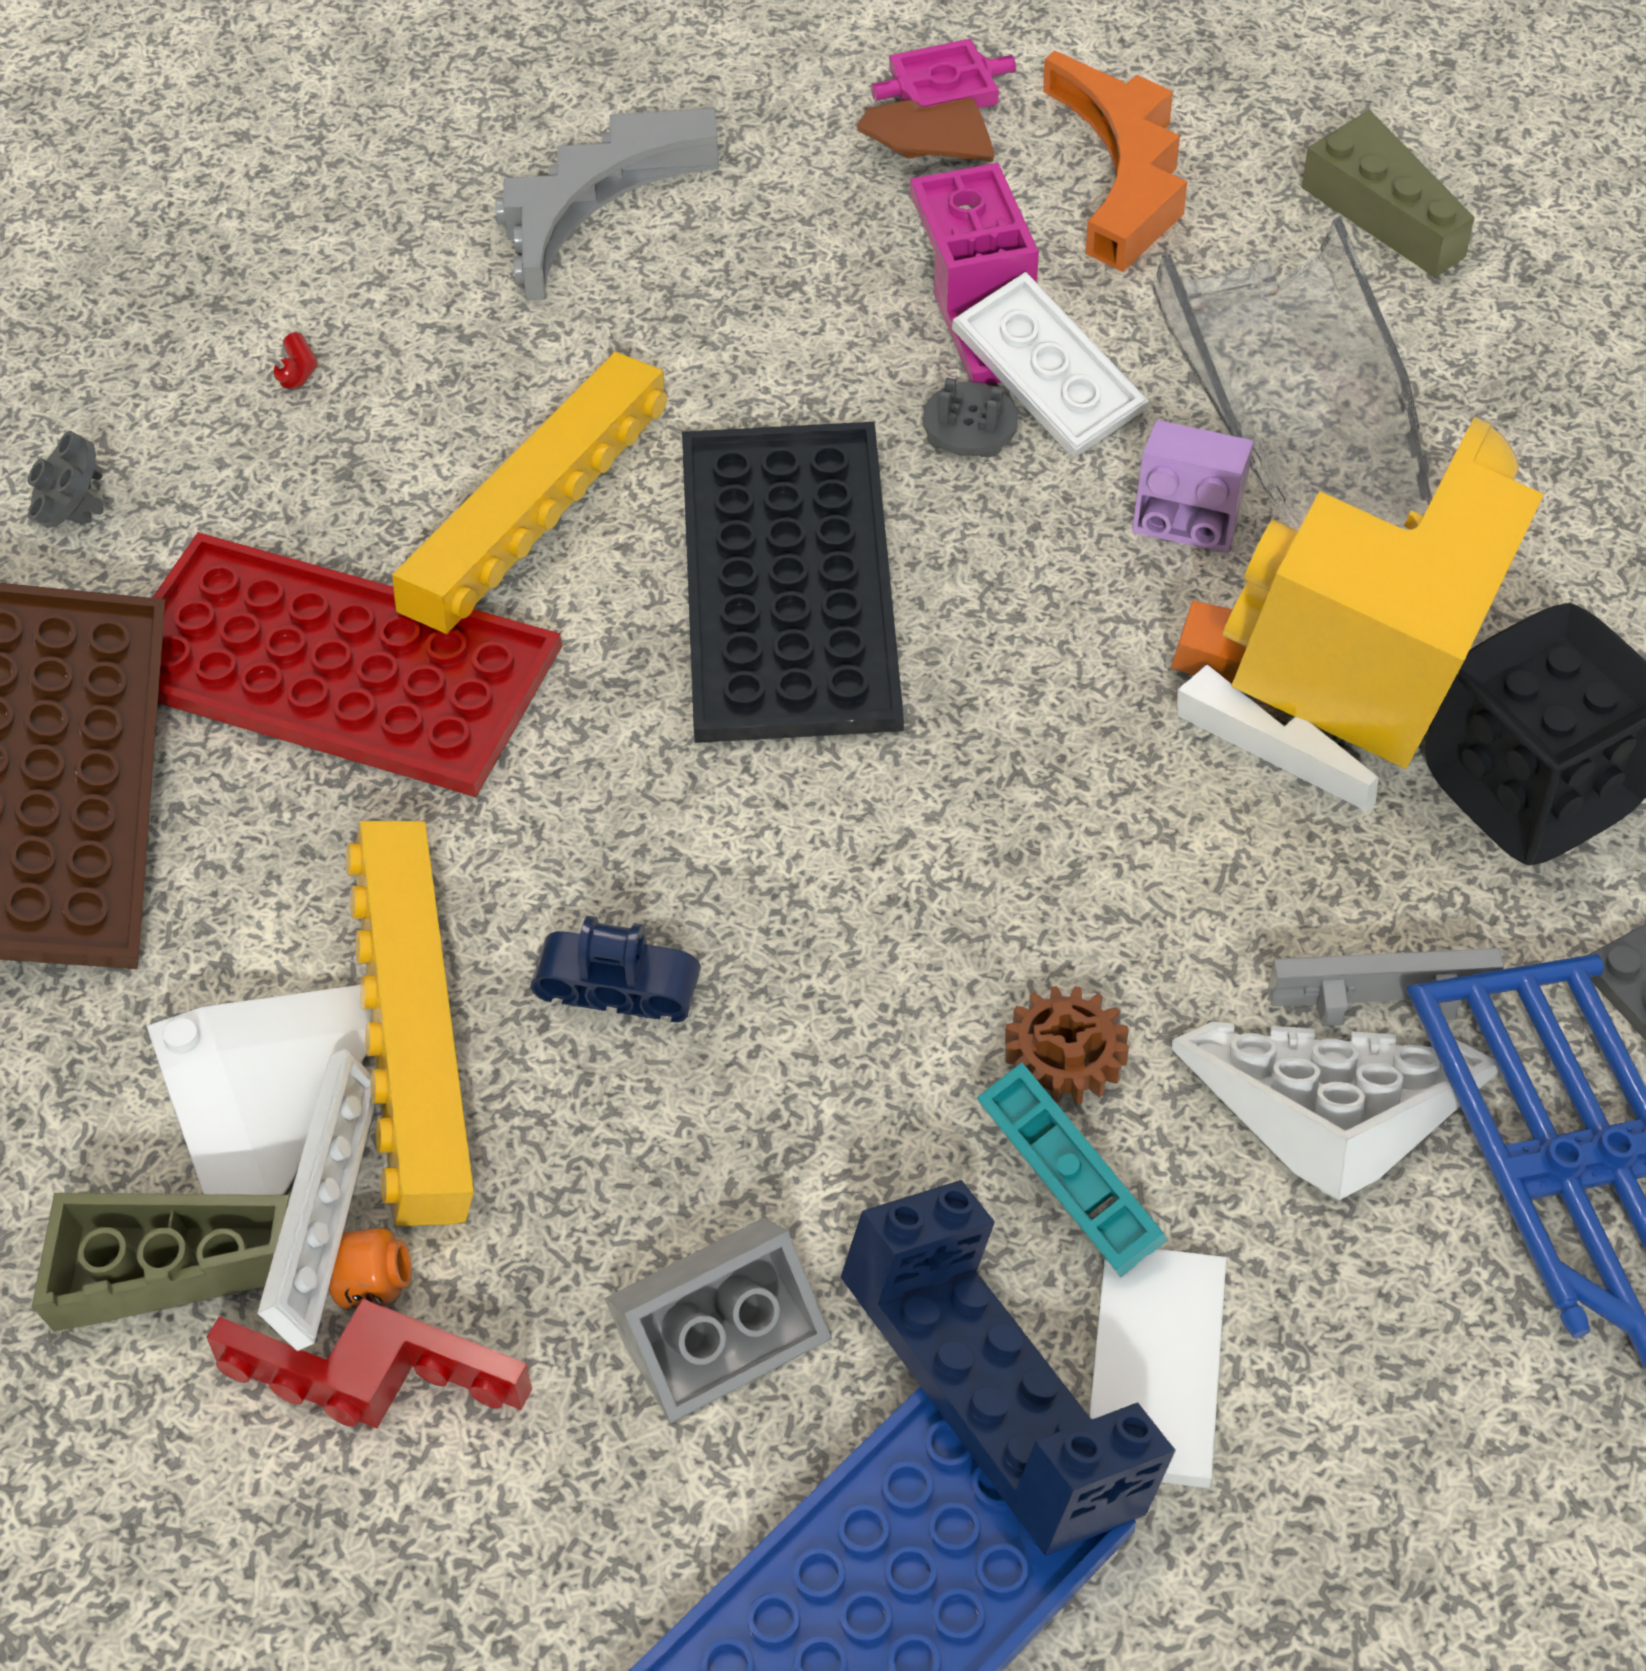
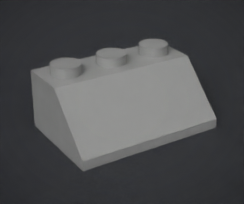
M765 1217L604 1298L625 1348L670 1423L832 1339L789 1232Z

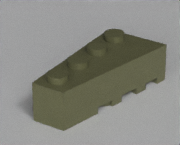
M1370 109L1307 148L1302 188L1435 278L1466 258L1474 216Z
M54 1193L31 1307L53 1331H60L265 1287L290 1196Z

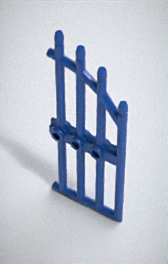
M1590 954L1407 986L1406 991L1556 1310L1561 1312L1559 1317L1565 1329L1573 1338L1583 1337L1590 1332L1588 1318L1584 1309L1577 1304V1302H1580L1626 1332L1643 1367H1646V1315L1584 1190L1612 1184L1646 1251V1197L1637 1181L1639 1178L1646 1177V1086L1590 977L1600 976L1603 973L1602 958L1598 954ZM1567 982L1636 1120L1609 1125L1540 986ZM1517 991L1585 1130L1557 1135L1490 997L1491 994ZM1466 999L1533 1140L1505 1145L1440 1009L1439 1003ZM1560 1194L1606 1290L1560 1261L1532 1202L1533 1199Z

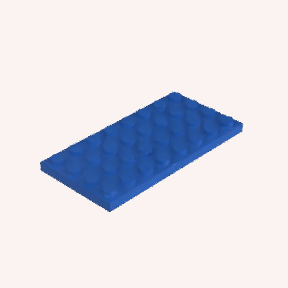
M920 1386L628 1671H1003L1135 1532L1136 1521L1133 1520L1045 1556Z

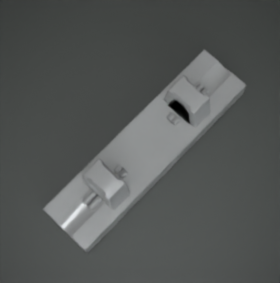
M1500 948L1274 959L1268 990L1271 1006L1317 1004L1322 1026L1344 1025L1345 1011L1348 1010V1003L1411 1000L1406 991V987L1409 985L1504 969ZM1462 1000L1439 1003L1446 1020L1457 1019V1010L1459 1005L1462 1004Z

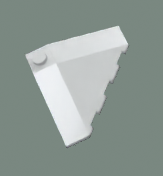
M360 985L205 1006L147 1026L203 1194L285 1195L298 1171L330 1055L346 1048L361 1064L367 1057L365 1031L367 1022H372L371 1009H362Z
M1210 1022L1172 1041V1050L1294 1174L1318 1187L1323 1193L1331 1195L1338 1200L1379 1180L1460 1107L1459 1101L1432 1044L1431 1047L1396 1045V1034L1351 1031L1350 1041L1338 1039L1320 1040L1315 1039V1029L1270 1026V1036L1254 1033L1239 1035L1234 1033V1023ZM1455 1039L1478 1089H1480L1498 1073L1499 1067L1495 1059Z

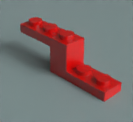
M362 1299L327 1360L303 1350L297 1351L291 1345L222 1317H218L207 1335V1340L217 1362V1368L229 1378L241 1383H247L252 1377L269 1384L274 1394L291 1404L301 1405L305 1399L323 1406L325 1413L329 1417L349 1427H355L358 1422H362L377 1429L412 1367H414L415 1372L422 1379L433 1385L446 1386L449 1381L469 1389V1393L474 1399L491 1408H501L504 1403L522 1410L532 1391L527 1363L365 1299Z

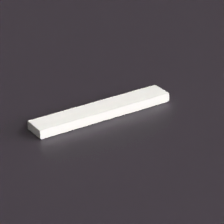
M346 1048L329 1057L258 1309V1314L297 1351L315 1343L376 1106L371 1101L370 1072Z

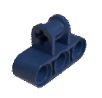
M586 916L580 934L556 931L545 937L530 988L539 999L546 1002H552L553 998L563 999L562 1004L602 1011H606L607 1007L617 1008L616 1013L657 1020H660L662 1015L672 1017L670 1022L679 1023L688 1017L701 965L693 955L685 951L648 945L646 930L643 924L634 923L631 928L601 924L598 921V917Z

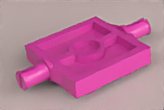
M971 38L889 55V70L894 79L871 83V93L875 102L899 96L904 101H916L922 107L972 97L977 107L983 108L998 104L999 90L992 77L1015 73L1016 62L1012 54L993 59L986 58L977 51Z

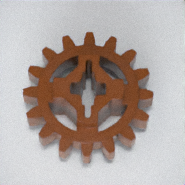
M1054 986L1051 987L1050 999L1043 1000L1041 996L1034 992L1029 998V1009L1021 1006L1014 1008L1013 1023L1006 1025L1005 1061L1007 1064H1014V1068L1023 1063L1043 1088L1051 1090V1097L1057 1104L1061 1100L1063 1093H1071L1076 1104H1080L1083 1101L1085 1090L1090 1089L1093 1094L1101 1097L1104 1095L1106 1081L1116 1084L1119 1082L1121 1067L1126 1066L1128 1061V1026L1118 1025L1120 1011L1117 1007L1105 1011L1102 1010V995L1096 994L1087 1001L1082 999L1081 987L1075 986L1070 997H1062L1059 988Z

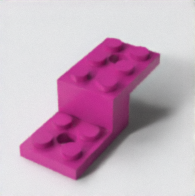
M999 163L911 178L910 195L935 252L934 296L970 382L988 385L1002 383L953 331V319L1024 272H1027L1037 283L1038 248ZM969 205L972 209H963L959 206Z

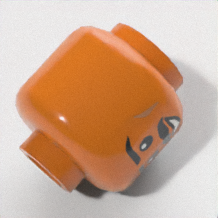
M382 1227L343 1232L328 1289L334 1302L344 1310L357 1309L362 1299L381 1306L394 1303L398 1299L402 1288L408 1287L411 1280V1259L406 1243L403 1240H397L393 1233Z

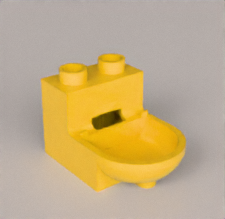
M1474 416L1424 516L1412 510L1410 511L1404 524L1409 530L1399 528L1321 491L1317 494L1299 530L1272 519L1250 560L1243 578L1247 583L1222 633L1223 637L1246 647L1231 687L1294 717L1309 721L1317 728L1407 769L1459 672L1544 496L1543 493L1514 480L1520 466L1513 449L1504 436L1492 428L1491 423Z

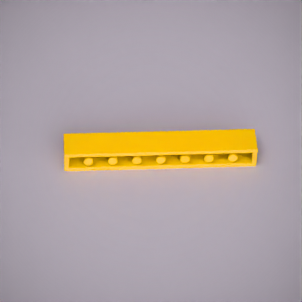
M615 351L392 574L396 612L445 634L462 618L468 617L473 611L475 604L491 588L499 585L504 574L519 558L522 559L527 556L532 545L547 529H552L567 508L574 501H579L584 496L592 482L601 473H606L610 469L616 457L627 446H631L636 442L640 432L650 421L661 416L667 403V394L664 392V370Z
M360 821L356 843L347 844L346 872L348 876H356L357 886H352L350 907L352 919H361L362 930H357L355 955L357 964H366L367 975L361 977L360 984L362 1009H371L372 1022H367L366 1054L367 1056H376L377 1069H373L371 1072L372 1104H381L383 1117L378 1118L376 1122V1148L378 1153H387L388 1168H383L381 1175L382 1201L384 1204L392 1203L395 1226L466 1222L474 1188L425 821Z

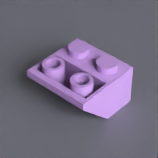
M1156 420L1142 455L1132 532L1229 553L1248 480L1254 440Z

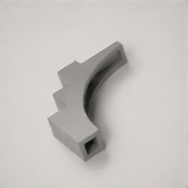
M715 108L609 114L610 133H602V143L557 146V164L549 165L548 176L503 178L504 197L495 198L497 224H506L508 240H514L516 254L522 253V256H514V273L516 284L525 285L526 300L545 299L548 274L557 252L574 229L596 210L622 194L651 182L686 173L719 169Z

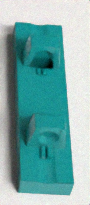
M1020 1063L976 1097L982 1108L1120 1278L1133 1269L1142 1259L1168 1241L1164 1232L1023 1063ZM1110 1197H1113V1204L1095 1218L1089 1216L1098 1206Z

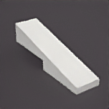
M1209 665L1203 667L1177 689V716L1365 811H1368L1376 804L1379 777L1309 721L1295 717L1283 726L1245 694L1231 687L1232 684Z

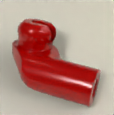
M293 332L288 334L282 343L289 358L280 359L284 364L282 369L276 364L273 369L274 378L280 382L283 388L290 390L301 388L317 368V359L305 337L299 332Z

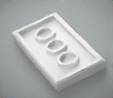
M1024 272L953 319V331L1064 450L1074 458L1147 409L1149 401L1027 272Z
M1157 1249L1142 1259L1121 1278L1104 1258L1089 1417L1094 1419L1138 1402L1176 1450L1162 1480L1163 1483L1210 1488L1226 1257Z

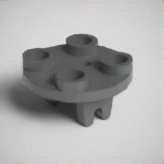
M946 378L944 388L934 393L924 406L923 427L927 433L929 444L935 448L957 455L996 456L1017 432L1018 409L1012 398L1004 393L1001 387L979 382H961L956 384V379Z
M67 431L63 434L56 449L47 460L39 459L35 462L28 475V484L34 487L31 505L28 510V518L50 528L57 527L66 519L79 524L92 523V515L88 511L97 515L103 513V503L87 492L91 488V479H102V468L95 464L96 451L92 442L72 431Z

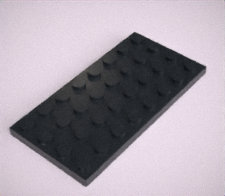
M875 421L682 432L695 743L904 731Z

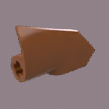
M972 97L922 107L916 101L908 100L867 108L857 125V131L877 140L895 152H901L908 159L934 155L986 162L994 160V150L987 128Z

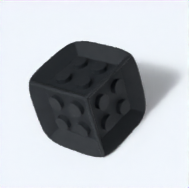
M1572 603L1559 604L1543 609L1491 636L1469 650L1428 728L1426 761L1433 777L1445 793L1488 837L1507 854L1525 865L1530 866L1544 863L1577 847L1625 818L1646 798V660L1599 618Z

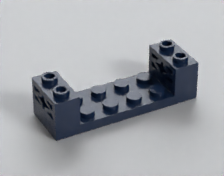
M959 1180L863 1210L840 1278L1043 1554L1047 1556L1146 1516L1174 1456L1175 1448L1138 1402L1091 1419L978 1274L977 1270L995 1221L964 1182Z

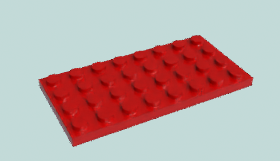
M199 532L196 533L152 597L165 599L158 704L473 797H477L562 648L560 633L473 609L468 617L462 618L445 634L396 612L393 586Z

